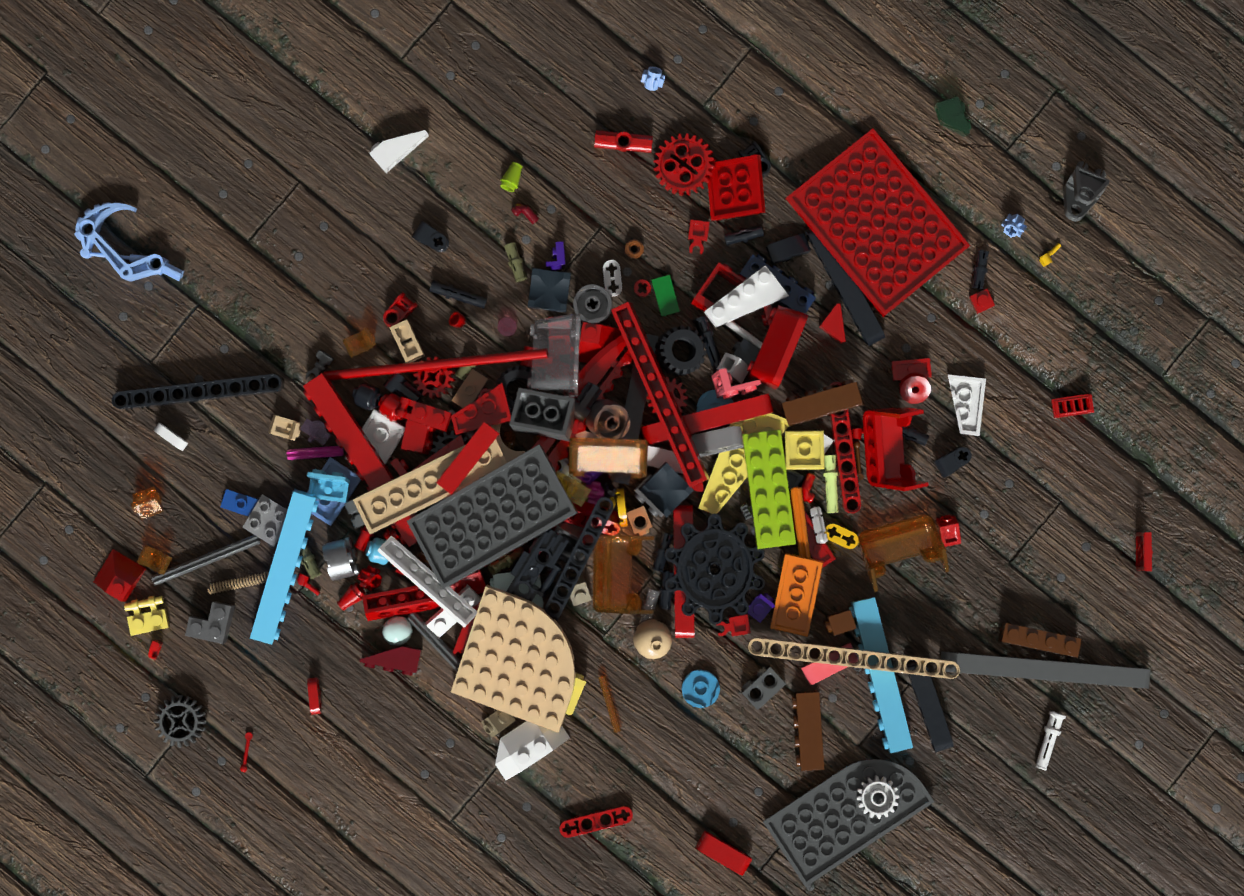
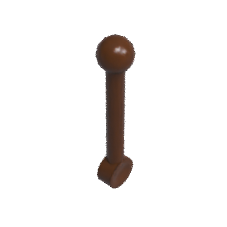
M855 441L853 446L856 450L858 481H861L864 478L863 474H861L859 447L861 443Z

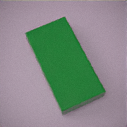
M670 275L652 279L661 317L680 312Z

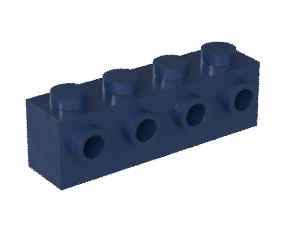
M752 255L740 272V275L748 279L766 265L789 295L787 298L777 302L784 307L806 313L816 299L813 296L814 292L807 287L803 289L798 286L799 282L791 276L787 278L782 275L783 271L778 267L767 265V260L762 256Z

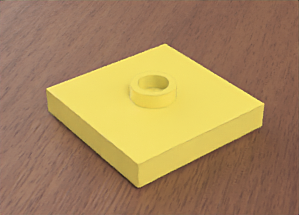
M824 430L785 431L786 470L824 469Z

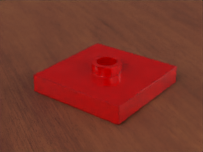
M1136 532V570L1152 571V532Z

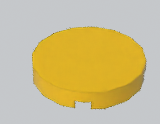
M624 488L616 490V494H620L617 496L618 514L620 519L623 520L620 522V526L626 527L628 526L625 494Z

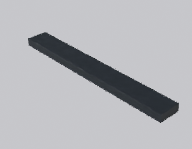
M646 334L655 354L657 348L655 345L658 342L659 336ZM635 363L625 404V409L631 422L630 428L623 438L618 439L610 479L612 482L627 485L630 482L647 398V390Z

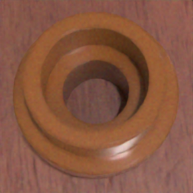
M630 240L625 245V253L632 259L639 258L644 252V246L639 240ZM636 246L638 251L633 253L631 247Z

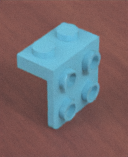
M313 469L312 472H307V476L310 478L308 493L317 495L316 499L347 503L350 480L346 478V475L339 472H332V475H326L327 473L323 470Z

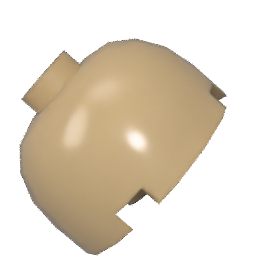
M651 619L638 625L635 635H633V642L639 654L648 659H658L666 655L672 645L671 632L666 624Z

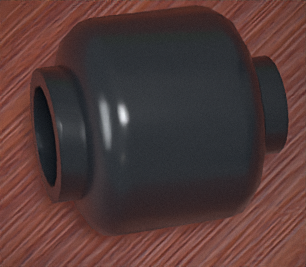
M362 383L359 387H355L352 394L356 406L366 410L378 408L379 401L382 398L380 389L368 383Z

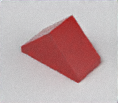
M836 304L819 328L840 344L845 343L846 340L841 304Z

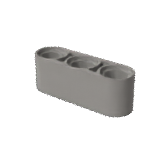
M740 426L722 428L691 436L700 457L744 447L742 428Z

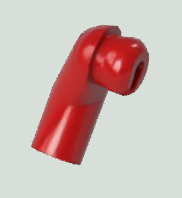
M810 473L806 474L801 486L803 501L812 503L815 494L810 492L815 476Z

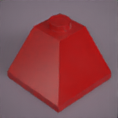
M583 322L577 362L588 363L601 349L620 336V329Z
M112 549L93 582L107 594L121 602H126L146 568Z

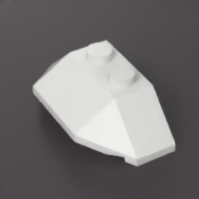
M526 721L500 738L495 765L504 779L508 780L570 739L563 726H561L559 733Z

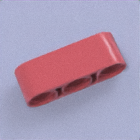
M851 643L842 646L845 648H853ZM834 650L829 653L830 660L835 661L839 658L838 651ZM849 654L848 661L850 663L857 662V654ZM811 662L801 669L809 685H813L847 668V666Z

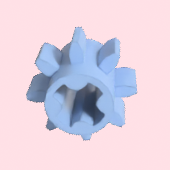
M649 67L648 70L644 69L641 82H644L646 89L655 91L658 87L662 88L665 75H661L662 70L660 68Z
M1008 214L1001 224L1005 227L1003 232L1011 238L1016 235L1020 237L1027 228L1024 225L1025 218L1018 214L1012 216Z

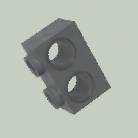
M765 666L756 673L757 678L753 681L748 680L742 686L743 690L741 693L757 710L786 685L770 666L767 668ZM767 675L774 676V683L772 685L764 683V678ZM758 688L760 696L758 698L750 697L751 689Z

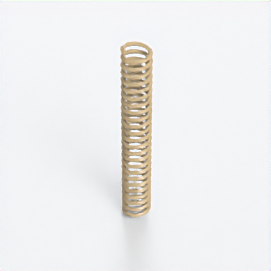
M267 571L263 574L258 573L257 575L237 578V584L235 578L233 580L228 579L229 588L226 580L222 581V587L220 581L219 587L216 582V588L215 583H213V588L210 583L211 592L209 589L207 590L209 594H215V592L221 593V591H230V589L266 583L269 573Z

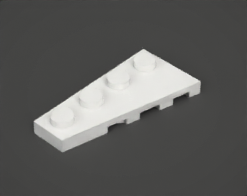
M765 265L704 313L713 325L718 327L787 298L789 295Z

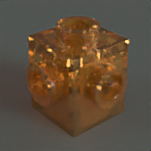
M154 486L132 494V509L135 514H139L141 520L163 512L162 500Z

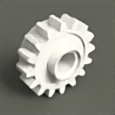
M875 775L873 781L868 777L867 784L861 782L863 789H857L861 795L856 796V799L861 800L858 804L859 808L865 807L862 811L864 814L870 812V818L876 815L880 819L883 814L885 817H888L889 811L895 812L893 806H898L895 799H898L899 795L894 793L898 790L897 787L891 788L893 784L891 780L886 783V777L883 776L879 780V777ZM878 792L882 793V800L880 802H874V794Z

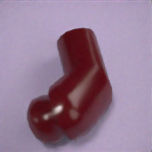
M516 203L511 208L515 216H519L522 213L531 224L539 220V217L529 206Z

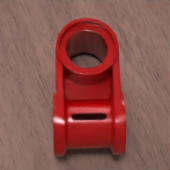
M402 292L383 315V320L387 327H392L404 321L418 304L416 302L413 303ZM389 315H397V321L389 323L387 321Z

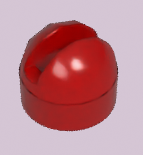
M459 312L452 313L449 318V324L454 328H462L466 323L465 317Z

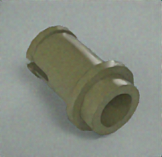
M476 366L459 367L454 375L464 381L473 367L476 368Z

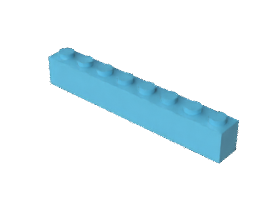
M297 489L293 491L250 639L272 645L274 639L278 640L281 629H278L280 621H284L286 611L283 608L285 603L289 604L292 593L288 591L290 585L294 586L297 578L294 571L296 567H300L303 556H299L301 548L305 549L308 541L305 534L307 530H311L313 520L310 517L312 512L316 513L319 501H316L317 495Z
M875 597L851 602L852 607H849V610H851L852 616L856 621L854 632L856 637H860L861 644L858 645L859 649L889 653ZM871 655L868 657L867 662L869 665H875L878 662V658L876 655ZM889 658L887 666L893 668L891 658ZM864 669L865 674L870 676L871 681L868 682L870 693H874L875 700L872 701L874 710L879 712L880 719L877 720L878 726L885 735V738H882L884 749L894 753L913 748L894 672Z

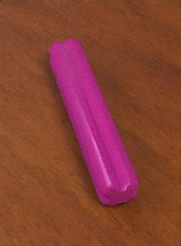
M339 446L287 450L288 460L344 455V449H341Z

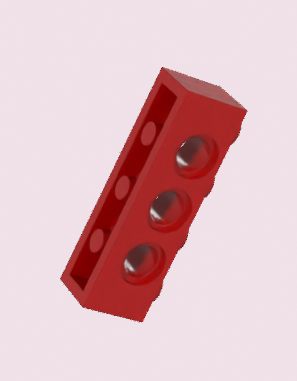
M418 586L362 596L364 611L368 621L441 608Z

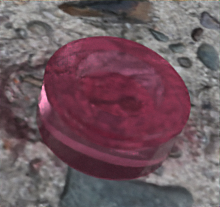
M504 317L498 322V331L503 336H512L517 330L516 322L510 317Z

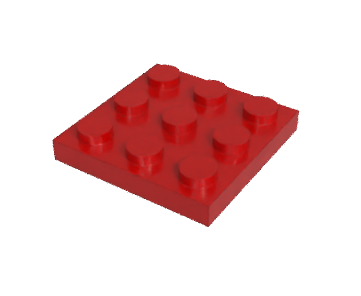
M751 155L711 163V165L716 167L710 170L714 176L707 177L710 181L708 183L712 221L766 213L761 155Z

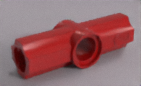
M596 130L594 148L614 149L622 152L651 153L653 136ZM627 138L629 140L628 145L621 146L618 143L619 139Z

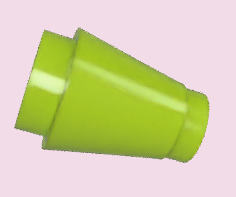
M512 162L500 180L501 188L509 192H514L518 188L522 165Z

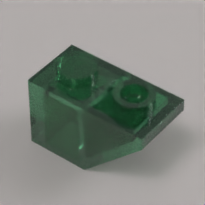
M959 97L936 103L934 109L939 124L963 137L968 136L971 124L969 119L965 118L964 112L966 110L963 101H960Z

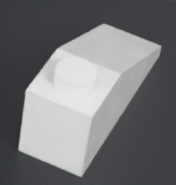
M423 130L388 139L382 143L377 142L372 146L369 154L383 171L387 173L428 138L429 135Z

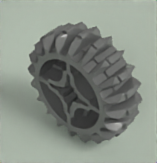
M179 695L178 701L175 696H172L171 702L168 699L164 700L166 706L159 705V709L162 712H155V715L159 716L160 719H154V723H159L160 725L155 727V730L161 729L162 731L158 734V737L166 736L163 740L164 743L170 739V746H174L177 741L178 748L182 747L183 743L187 747L190 745V741L192 743L197 742L195 736L198 738L202 737L198 730L205 731L206 729L204 726H201V724L207 723V720L201 719L206 713L199 712L203 708L202 705L195 707L197 704L196 699L190 703V696H187L185 701L183 695ZM178 705L186 707L185 711L181 714L170 709ZM191 712L193 713L195 719L194 727H192V724L189 722V716ZM167 715H168V718H169V719L171 720V722H172V726H171V728H170V731H169V729L167 728V725H166V716H167ZM182 716H184V717H183V720H182V722L184 723V726H183V724L177 726V725H178L177 723L179 722V720L177 719V717H178V718H181ZM179 729L190 732L185 737L174 735Z

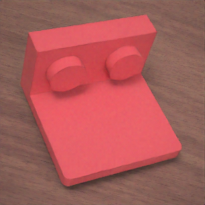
M726 368L718 370L711 376L717 398L723 397L724 400L735 397L734 395L740 392L742 395L750 394L757 390V386L761 384L760 380L731 386L732 377L730 372L727 373Z

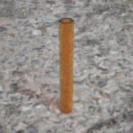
M606 676L598 677L614 733L620 732L622 730Z

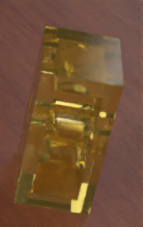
M557 470L556 473L571 501L582 507L592 489L564 472Z

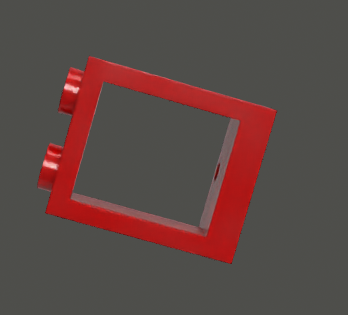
M718 263L691 304L703 312L714 305L703 294L717 274L736 287L747 279L740 274L737 275L732 272L731 267Z

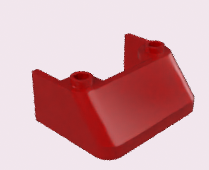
M780 305L777 308L773 307L769 317L772 319L769 330L755 362L751 360L747 369L750 372L748 379L753 381L760 380L761 384L775 390L779 387L809 315Z
M902 407L873 409L864 412L863 429L866 472L870 485L899 491H909L929 486L928 482L917 481L914 468L904 463L902 427L910 425L912 416L924 414L923 409Z

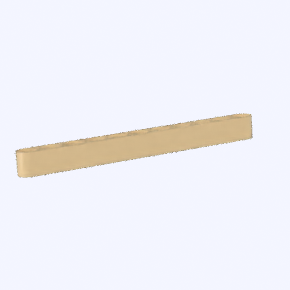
M754 637L748 643L750 653L756 656L954 679L960 673V667L956 662L945 659ZM754 641L762 643L760 651L752 650L751 645ZM774 643L781 645L782 649L778 654H774L770 650ZM792 646L800 647L801 652L798 656L790 654ZM812 648L820 650L818 658H811L809 656ZM832 650L839 652V658L835 661L829 659V653ZM857 653L859 656L858 661L850 663L848 661L849 654ZM876 655L878 662L875 665H869L867 662L869 656ZM891 657L897 659V665L893 668L887 666V660ZM909 660L916 661L915 669H907L906 664ZM934 662L936 669L933 672H927V663ZM949 664L955 666V672L951 675L945 672V668Z

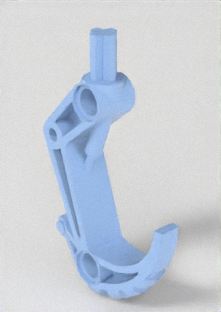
M106 202L102 205H94L92 210L88 208L84 211L85 216L83 218H77L76 232L74 234L82 243L83 249H81L80 254L83 258L89 259L91 256L105 257L120 277L127 281H134L157 274H165L177 281H180L183 277L184 271L169 264L168 259L157 254L150 256L120 255L99 234L105 219L109 215L119 210L136 212L137 208L123 203ZM88 225H92V232L86 234L85 228ZM94 244L101 253L91 252ZM125 259H127V260H129L130 262H133V263L128 264ZM156 259L161 261V265L158 268L153 267V262Z

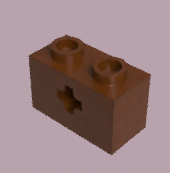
M849 609L826 615V620L823 621L826 631L834 636L856 629L851 610Z

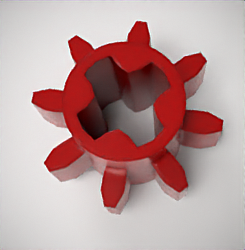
M369 565L367 568L362 569L358 575V579L361 581L359 586L370 591L373 588H377L382 581V577L379 575L381 571Z

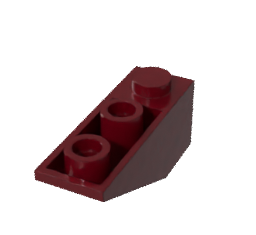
M401 646L361 658L360 662L364 663L365 667L375 668V665L382 666L384 671L394 672V669L402 670L401 674L413 676V673H417L419 670L423 649Z

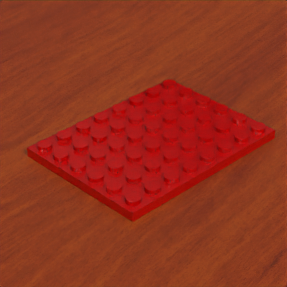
M873 128L786 197L788 203L883 317L970 247V244Z

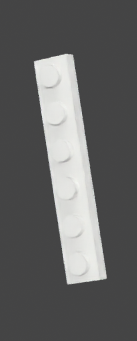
M390 536L379 547L378 552L464 628L476 616L477 610L452 588L442 589L435 574L393 536Z

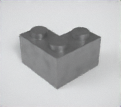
M217 601L212 602L209 619L196 616L189 617L185 636L220 644L227 643L235 605Z

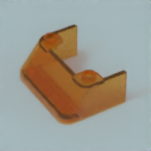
M579 437L569 439V475L584 476V473L611 472L627 473L631 475V478L638 479L647 477V440Z
M920 515L869 529L858 535L860 550L874 592L878 591L876 578L886 573V564L921 555L924 561L931 563L940 560L945 572H949L946 548L932 518L928 515Z
M600 536L593 551V607L596 612L653 614V610L641 609L639 595L631 593L632 555L640 553L642 540H654V536Z

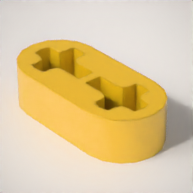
M828 524L825 527L826 532L824 533L827 534L829 541L847 549H853L858 545L859 538L854 532L837 524ZM835 527V531L840 534V537L835 535L832 538L829 537L830 533L827 530ZM852 535L855 543L848 546L846 545L847 541L842 539V537H850Z

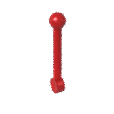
M251 732L245 734L247 740L243 764L240 766L241 772L247 771L246 763L250 740L253 738Z

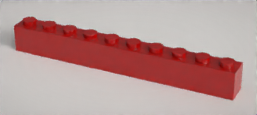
M626 302L611 309L689 487L710 479L633 304Z
M321 373L303 385L305 389L303 393L306 398L314 402L316 413L320 417L323 416L326 420V423H324L326 428L337 437L335 439L337 445L341 449L344 448L347 452V460L358 469L356 471L358 477L362 481L365 480L368 484V492L394 480V477L327 375ZM417 512L390 524L393 529L397 528L400 533L399 539L404 545L407 544L408 547L417 542L407 523L409 519L418 515Z

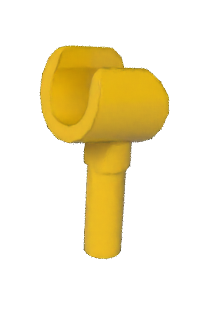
M1059 243L1039 258L1043 267L1053 262L1050 256L1061 247Z

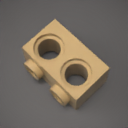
M408 320L389 327L406 363L425 356Z

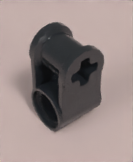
M754 140L746 149L738 151L740 157L761 155V164L767 166V170L762 172V178L769 175L771 170L770 161Z
M420 221L411 236L437 252H444L449 247L448 239L423 221ZM442 239L443 245L437 246L435 242Z
M958 447L939 457L933 463L941 476L945 478L970 462L972 454L968 448ZM959 451L966 452L965 460L958 459Z

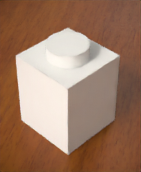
M725 353L717 370L726 368L727 373L730 372L732 380L742 384L748 373L749 365L741 358Z

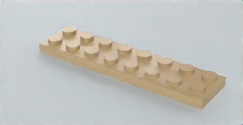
M497 439L491 444L454 493L508 463ZM465 445L353 499L369 534L450 496L451 494L436 482Z

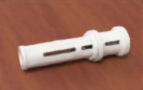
M1049 711L1050 717L1047 726H1044L1046 733L1035 765L1036 768L1046 771L1056 737L1061 734L1062 721L1066 718L1065 715ZM1055 718H1056L1057 721H1056L1055 727H1053V724H1054V721H1055ZM1047 743H1049V747H1048L1046 756H1045V758H1043L1044 753H1045V750H1046Z

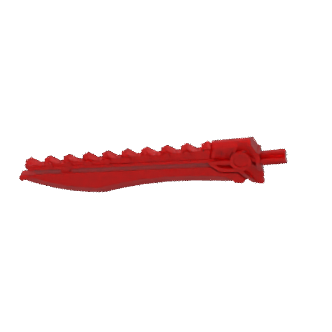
M622 335L607 344L583 367L567 397L577 398L588 382L597 385L610 367L613 369L599 386L602 392L596 400L605 399L603 393L613 390L612 380L622 377L623 371L621 367L630 364L632 360L627 349L619 361H616L617 357L626 347ZM575 418L570 441L559 440L547 456L555 472L559 470L557 462L568 457L566 448L577 444L578 438L575 435L586 431L587 425L585 420L580 422ZM541 436L532 448L540 444L546 453L556 439Z

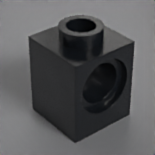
M745 338L742 342L738 340L732 348L735 351L733 355L741 358L747 365L750 364L751 360L755 362L760 351L759 348Z

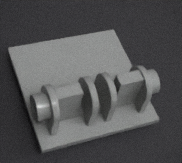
M262 494L243 528L275 547L280 538L288 509Z

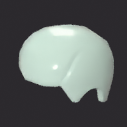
M394 616L383 625L382 635L384 640L390 645L400 646L411 638L412 626L405 617Z

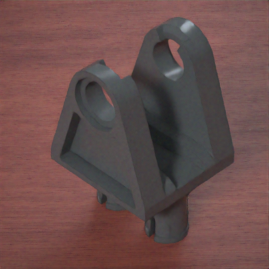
M1083 161L1077 163L1063 187L1064 213L1071 221L1081 220L1097 203L1110 180L1105 178L1106 172L1104 170L1100 176L1102 169H1097L1094 173L1088 171L1089 165L1087 163L1082 168ZM1071 208H1076L1079 214L1074 215Z

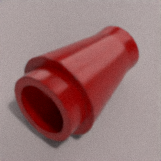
M358 583L351 584L340 600L337 601V604L342 610H346L348 607L363 600L362 596L366 595V592Z

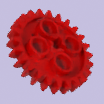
M686 133L685 138L678 134L677 140L671 136L672 142L669 143L665 140L666 147L659 146L662 152L655 153L659 157V160L653 161L658 165V167L653 168L654 171L659 172L655 177L662 179L660 185L666 184L665 189L667 191L672 188L673 194H676L678 190L680 196H683L684 191L690 196L691 190L697 194V187L705 189L703 183H710L707 177L714 176L710 170L716 168L714 165H711L716 160L713 157H709L713 154V151H707L710 146L708 144L703 145L704 140L702 138L697 141L696 135L690 139L688 133ZM682 147H686V154L683 156H679V149ZM673 154L684 163H687L698 174L695 175L686 167H683L679 162L671 158V155ZM701 158V165L695 167L693 165L694 160ZM670 163H675L676 165L673 171L667 170V166ZM687 173L690 174V180L683 182L682 177Z

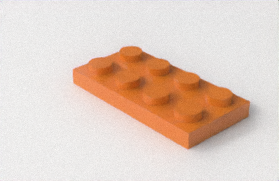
M789 553L785 554L771 629L806 637L809 636L824 561Z

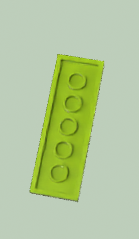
M781 430L742 434L757 549L794 545L796 540Z

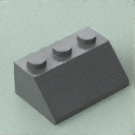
M519 388L509 425L514 431L570 441L574 425L575 398Z

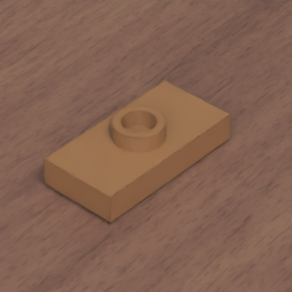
M472 369L451 401L462 408L473 403L489 379Z

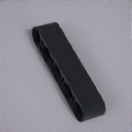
M916 661L907 662V669H915ZM908 674L934 752L937 753L954 747L931 676Z

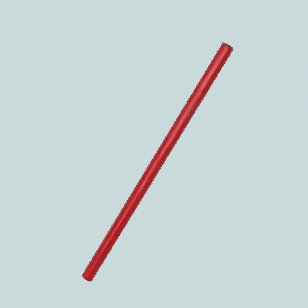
M545 348L324 371L329 380L543 359L549 357V352Z

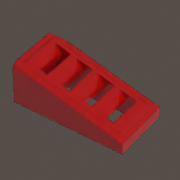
M1092 394L1051 399L1054 418L1094 413ZM1082 399L1086 400L1087 410H1084ZM1074 400L1078 401L1079 411L1075 409ZM1066 401L1070 402L1071 412L1067 410ZM1058 402H1062L1063 413L1059 411Z

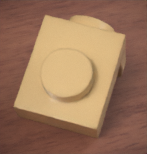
M273 415L268 433L295 441L301 431L300 422Z

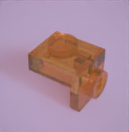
M368 328L343 340L351 358L370 350L376 345L375 336Z
M145 545L137 563L164 575L172 557L158 549Z

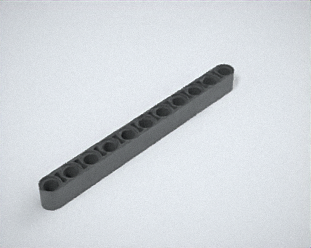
M941 651V659L956 662L960 667V673L1149 689L1151 669ZM953 664L947 665L945 672H955V666Z

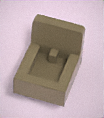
M583 573L570 596L573 606L592 600ZM572 574V575H570V577H576V576H577V574Z
M496 710L489 717L481 721L485 732L494 737L516 720L512 715Z

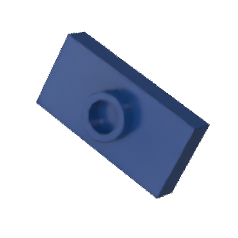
M226 489L220 507L249 516L259 499Z

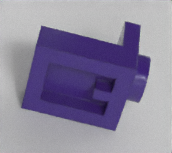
M563 241L556 242V247H553V259L557 258V261L546 262V267L550 268L551 271L562 270V267H566Z
M759 593L749 605L747 613L761 623L769 611L774 608L775 605L772 603L774 599L767 593L763 595Z

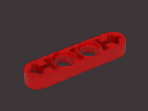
M625 805L566 819L560 824V833L563 837L570 838L627 824L632 820L633 812L630 807ZM621 810L630 813L626 820L623 817H618V822L614 823L612 812L616 811V815L621 814ZM603 814H608L611 817V822L607 825L602 824L600 821V817ZM588 818L592 821L590 829L582 827L581 822L583 819ZM578 820L579 832H577V828L571 829L570 834L567 831H563L565 824L569 823V826L576 825L574 821Z

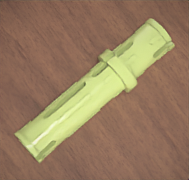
M824 455L825 473H823V477H825L826 512L838 513L836 455Z

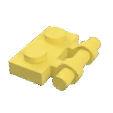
M150 596L145 600L138 601L136 599L132 600L131 603L124 604L125 611H134V616L127 617L131 636L170 628L166 609L158 610L157 606L164 603L163 596ZM150 606L151 612L141 613V608Z

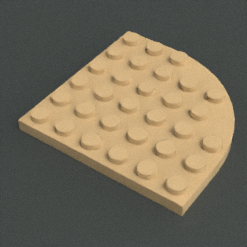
M486 585L451 693L559 733L573 694L576 678L575 659L570 642L557 621L553 620L544 609L529 600Z

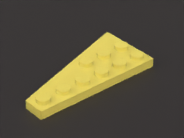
M772 413L731 423L729 426H740L742 434L781 430V435L789 427L785 418ZM744 447L718 454L698 509L711 514H717L747 478Z

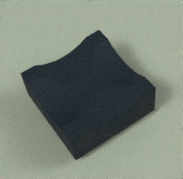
M533 268L528 308L566 312L571 273Z
M666 462L639 488L666 517L694 491Z

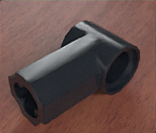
M399 373L391 374L383 384L385 388L393 394H397L400 398L404 397L418 402L423 396Z
M588 382L579 396L575 398L574 418L580 422L586 419L592 410V405L601 394L602 390L598 386Z

